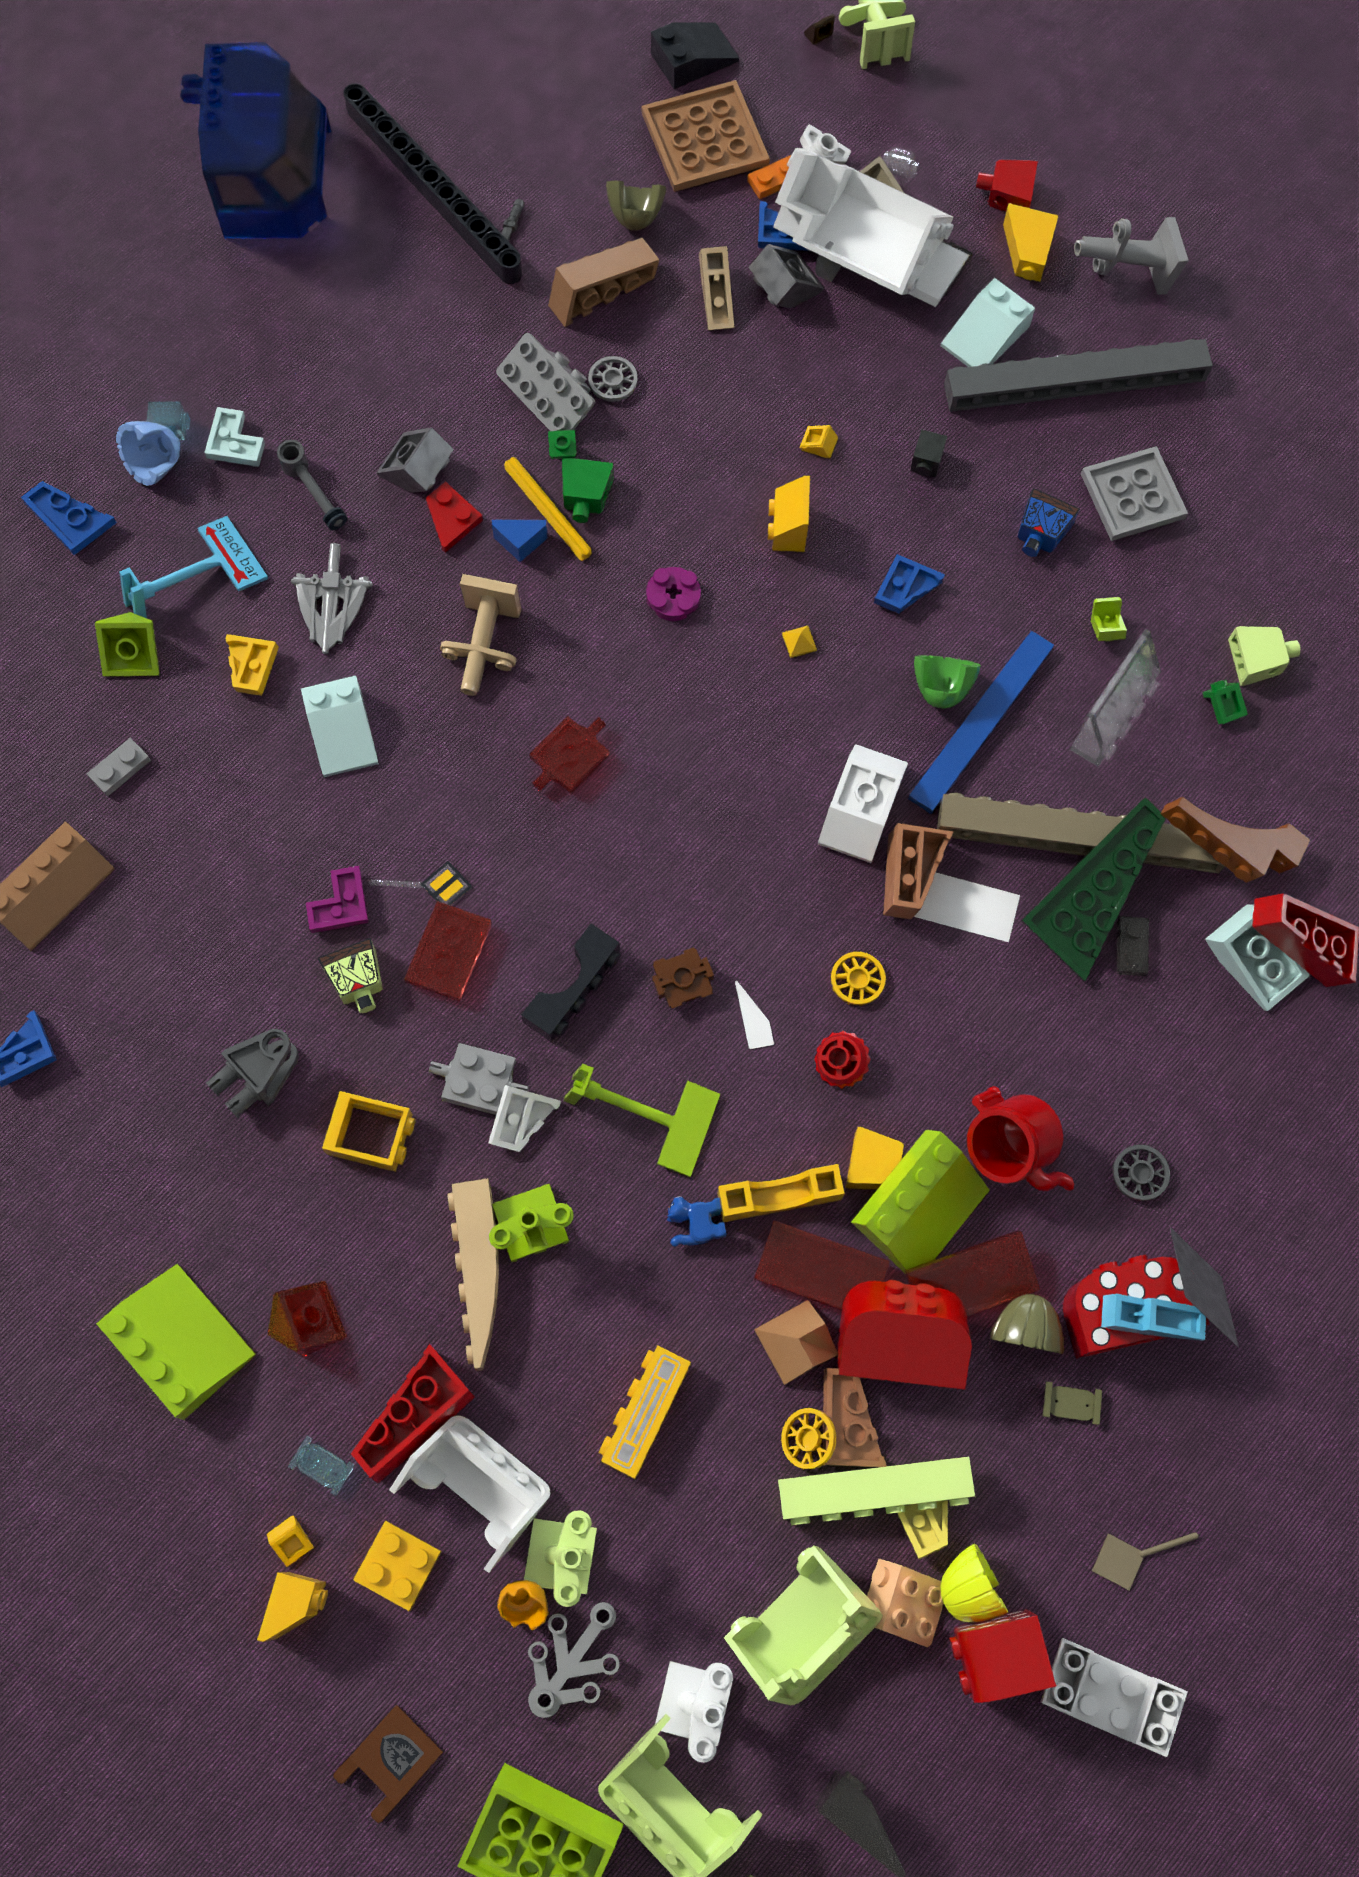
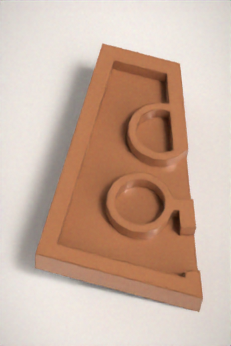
M836 1368L824 1369L823 1412L833 1422L837 1439L835 1450L831 1458L824 1465L887 1467L877 1442L876 1430L872 1426L868 1413V1403L860 1377L839 1375V1370ZM825 1422L823 1423V1433L828 1430ZM823 1439V1449L827 1450L829 1440Z

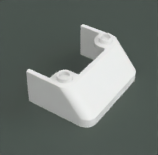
M463 1416L451 1417L410 1456L389 1489L395 1494L410 1478L418 1486L425 1489H435L443 1482L487 1518L490 1523L485 1529V1538L496 1549V1552L484 1568L488 1573L511 1549L550 1497V1489L545 1481L473 1422Z

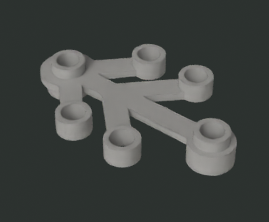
M601 1602L592 1608L590 1613L591 1623L570 1653H568L565 1631L568 1626L566 1617L557 1613L549 1618L548 1628L553 1633L557 1672L550 1682L545 1662L548 1656V1647L541 1641L531 1644L528 1655L534 1664L536 1686L531 1690L528 1702L531 1711L536 1716L541 1718L551 1717L558 1711L561 1704L578 1701L594 1703L598 1700L600 1687L595 1682H587L582 1688L560 1690L568 1678L601 1672L612 1675L618 1671L620 1666L619 1659L611 1653L604 1655L601 1659L580 1662L600 1631L608 1629L614 1624L616 1611L611 1604ZM604 1609L608 1611L609 1619L607 1622L601 1623L598 1621L597 1613L599 1610ZM556 1617H560L564 1621V1626L561 1630H555L552 1627V1621ZM540 1645L544 1648V1656L542 1658H535L533 1656L532 1650L534 1646ZM609 1657L616 1661V1667L611 1671L604 1668V1660ZM587 1686H593L597 1690V1695L593 1699L587 1698L584 1694ZM541 1694H548L550 1696L551 1703L549 1706L543 1707L539 1704V1696Z

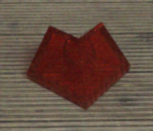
M326 1281L276 1292L273 1295L268 1336L302 1357L345 1339L347 1335Z

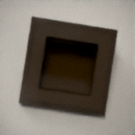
M833 13L804 31V35L813 45L833 35L835 15Z

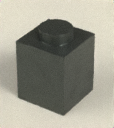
M921 429L910 471L917 472L922 476L936 477L947 436Z

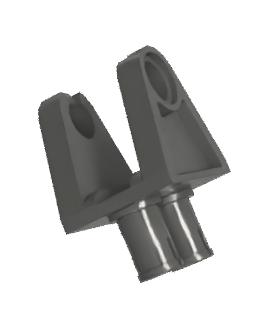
M270 1029L225 1049L221 1054L227 1060L225 1062L226 1066L205 1083L219 1097L237 1079H244L246 1081L244 1083L246 1087L225 1103L232 1113L239 1118L257 1100H263L267 1106L273 1103L298 1062V1050L290 1042L285 1032L279 1029ZM279 1037H280L281 1039H283V1040H277V1041H275V1042H273V1043H271V1044L268 1045L269 1041L272 1040L273 1038H279ZM291 1051L290 1058L287 1061H285V1059Z

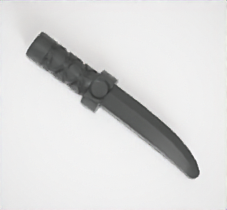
M521 199L515 200L508 219H505L501 234L508 241L512 233L517 230L518 218L525 205V202Z

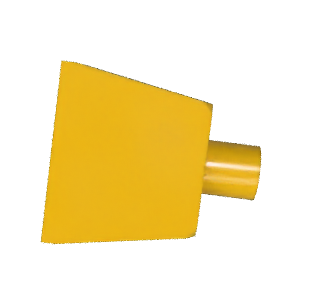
M857 1127L845 1188L878 1189L902 1160L904 1143L863 1127Z

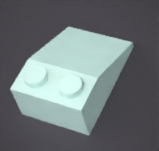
M994 278L976 296L941 342L940 346L967 367L979 366L985 363L993 364L1030 327L1035 307Z
M356 676L301 688L323 777L379 764L362 692Z
M1247 904L1205 940L1226 970L1264 1011H1268L1310 975L1252 927L1254 905Z

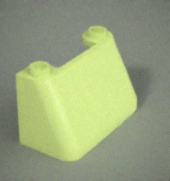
M814 1545L799 1555L796 1569L800 1575L758 1618L743 1616L737 1619L732 1624L731 1631L724 1637L767 1699L787 1705H795L803 1701L882 1619V1613L876 1605L821 1548Z

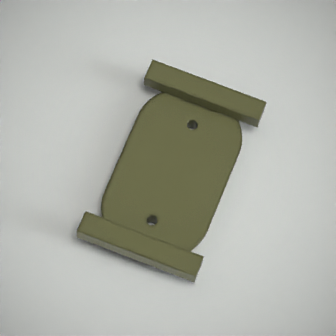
M1053 1382L1045 1383L1043 1417H1050L1051 1413L1056 1417L1088 1421L1093 1418L1092 1424L1100 1425L1102 1390L1095 1389L1094 1395L1088 1390L1063 1386L1052 1388Z

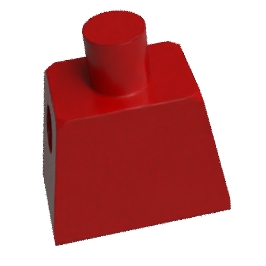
M998 160L996 161L993 175L978 173L976 188L990 191L988 200L990 207L1005 212L1007 211L1008 204L1029 208L1038 161Z

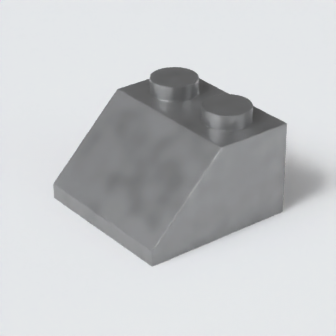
M768 244L748 267L754 275V281L764 288L768 294V300L776 307L781 306L791 309L824 290L797 251Z
M432 427L404 432L376 474L411 493L428 491L435 484V477L439 471L444 469L449 463V456L454 449Z

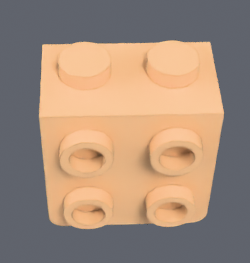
M878 1558L867 1597L882 1613V1619L875 1628L929 1647L932 1644L944 1604L941 1597V1581L902 1565Z

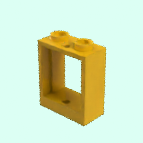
M340 1091L322 1149L327 1155L396 1172L398 1164L402 1165L405 1160L407 1147H404L406 1136L412 1135L415 1118H412L413 1114L409 1108ZM353 1108L400 1119L388 1159L342 1148Z

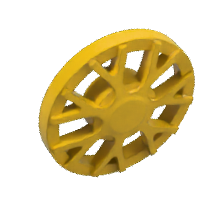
M812 1408L800 1409L794 1412L784 1424L781 1435L784 1454L792 1464L799 1468L815 1469L821 1467L831 1458L836 1447L837 1439L834 1424L820 1410ZM809 1413L815 1414L814 1426H809ZM796 1419L803 1425L798 1431L792 1426ZM825 1422L828 1430L821 1434L819 1427ZM796 1436L797 1445L789 1447L788 1437ZM822 1439L829 1440L827 1450L820 1446ZM800 1450L806 1451L802 1462L796 1459ZM817 1450L820 1459L813 1462L812 1452Z

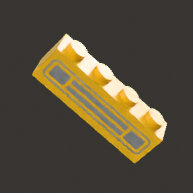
M658 1345L654 1352L648 1350L641 1365L646 1370L641 1380L634 1379L627 1393L631 1400L626 1409L620 1407L613 1424L617 1426V1429L612 1438L606 1436L599 1450V1454L603 1455L601 1463L634 1480L636 1479L691 1365L690 1361Z

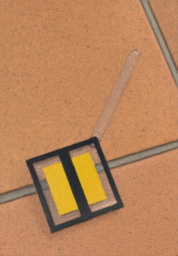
M449 861L444 863L423 882L369 881L370 885L424 888L444 910H447L472 888L471 884Z

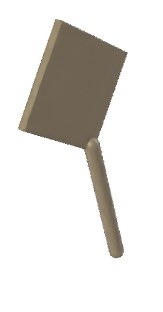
M1192 1533L1141 1551L1107 1534L1092 1572L1130 1591L1143 1557L1195 1540L1199 1535Z

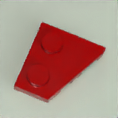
M446 481L426 497L442 550L445 553L483 521L482 514Z

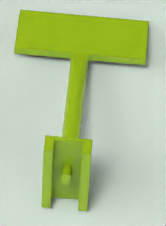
M582 1064L576 1070L572 1077V1080H575L573 1087L565 1095L563 1101L575 1105L583 1096L594 1101L597 1098L667 1126L669 1131L657 1165L691 1177L720 1093L687 1081L675 1115L671 1116L601 1088V1084L591 1080L593 1067Z

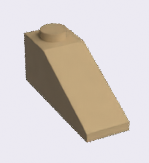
M727 246L703 248L699 252V262L708 331L734 328Z

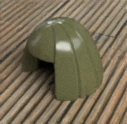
M623 181L606 182L609 205L615 218L623 227L636 231L648 227L653 222L664 201L666 186L652 185V188L642 187L640 189V187L624 186Z
M1025 1294L1012 1300L1000 1314L991 1332V1340L1016 1345L1023 1343L1024 1346L1059 1354L1064 1353V1337L1059 1317L1052 1304L1039 1295Z

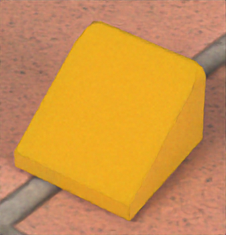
M831 425L808 426L800 449L824 458H831L838 436Z
M294 1516L289 1517L267 1534L270 1546L286 1567L314 1548Z

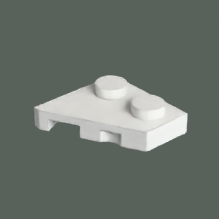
M505 1085L488 1143L520 1152L529 1141V1137L541 1128L545 1118L553 1109H557L560 1106L561 1101Z

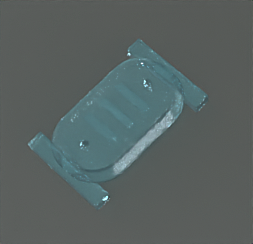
M306 1436L288 1467L294 1470L297 1466L302 1473L321 1485L333 1488L330 1493L337 1496L355 1464L349 1461L346 1466V1463L341 1458L317 1444H310L312 1438Z

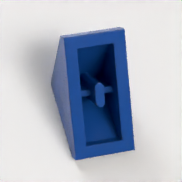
M492 520L494 539L519 562L548 539L546 520Z

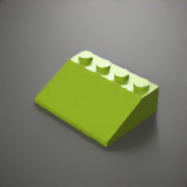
M925 1130L851 1223L913 1282L917 1283L989 1192V1188L963 1152L941 1131Z
M178 1264L120 1302L96 1323L174 1417L185 1420L256 1356L255 1352Z
M504 1763L457 1867L477 1877H601L624 1824Z

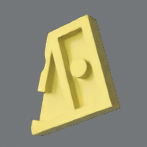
M948 1500L937 1501V1508L918 1510L917 1504L905 1505V1512L897 1513L918 1559H922L948 1546Z

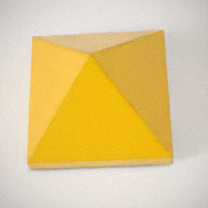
M809 626L782 632L790 658L817 651Z

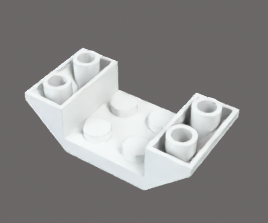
M855 744L829 807L818 845L871 863L908 762Z
M1062 1638L1052 1666L1056 1687L1045 1689L1040 1703L1167 1757L1188 1691L1160 1679L1147 1676Z

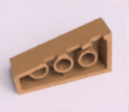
M640 238L611 249H605L603 252L591 256H585L580 260L562 264L556 268L548 306L563 326L567 327L573 323V317L579 314L585 317L592 313V307L601 302L607 305L614 301L621 291L624 290L627 294L654 279L659 258L646 241Z

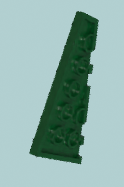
M1146 797L1022 920L1083 982L1086 981L1102 949L1101 947L1109 931H1111L1142 868V864L1166 819Z

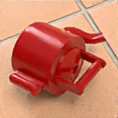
M995 1086L972 1098V1104L976 1106L980 1113L975 1117L968 1129L967 1148L973 1164L984 1176L999 1183H1015L1026 1179L1035 1189L1045 1192L1054 1189L1056 1186H1060L1068 1191L1074 1189L1073 1178L1066 1173L1055 1171L1047 1174L1042 1170L1056 1160L1063 1146L1061 1122L1055 1111L1045 1101L1027 1094L1015 1095L1004 1100L1000 1089Z

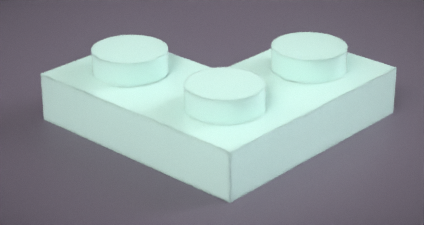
M217 407L205 449V456L207 459L259 467L265 442L261 437L241 435L245 420L243 411Z

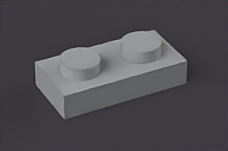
M129 738L91 769L87 775L108 797L148 764L151 759Z

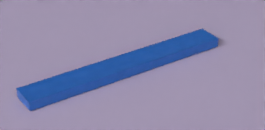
M1031 630L908 797L910 801L930 814L933 813L941 802L943 794H947L1053 650L1054 644Z

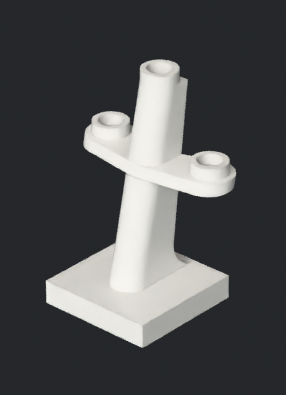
M673 1661L669 1663L655 1724L667 1714L671 1719L661 1731L689 1738V1753L698 1762H708L716 1754V1746L719 1743L733 1681L730 1668L723 1663H713L706 1670Z

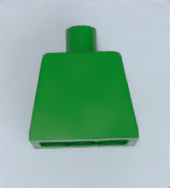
M563 457L564 508L573 511L572 519L575 522L586 523L588 522L589 513L599 514L603 511L614 480L613 463Z

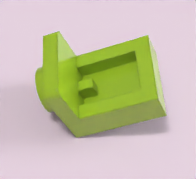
M1120 597L1098 598L1094 600L1091 624L1098 641H1113L1126 638L1127 629L1120 614L1122 606Z

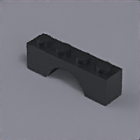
M592 923L574 945L575 955L581 964L580 974L576 982L567 990L559 993L548 994L538 992L521 1014L524 1024L550 1042L556 1036L560 1038L569 1026L567 1022L573 1013L578 1014L587 1002L584 998L591 990L596 991L604 979L603 973L608 967L612 969L621 957L619 953L620 943Z

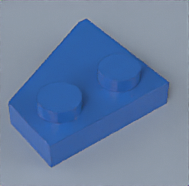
M760 201L758 248L764 249L768 244L789 250L809 251V249L793 242V237L773 228L778 212L769 209L768 203Z
M897 554L875 597L874 603L899 614L940 585L944 580L945 574Z

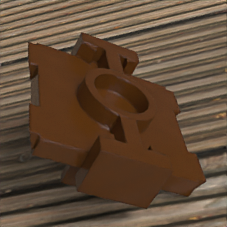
M694 947L683 951L684 954L665 960L661 958L653 961V968L656 973L655 976H652L653 985L658 998L665 997L671 1009L693 999L713 994L709 981L714 980V974L707 957L700 959L697 949Z

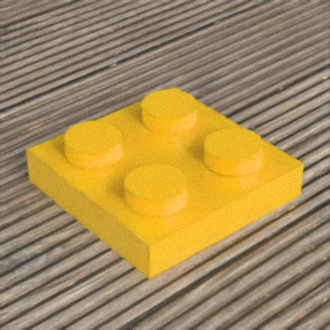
M385 1521L353 1580L400 1607L411 1611L442 1551L394 1524Z

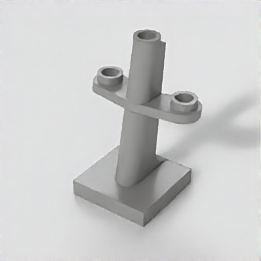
M1166 217L1151 241L1130 240L1131 223L1128 219L1122 218L1113 225V238L1083 236L1082 240H1076L1074 245L1075 255L1094 258L1093 270L1098 272L1099 275H1108L1118 262L1149 267L1157 295L1168 293L1189 261L1175 217Z

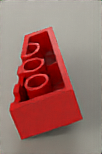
M1284 893L1254 899L1252 927L1324 986L1331 987L1356 983L1359 941L1358 926Z

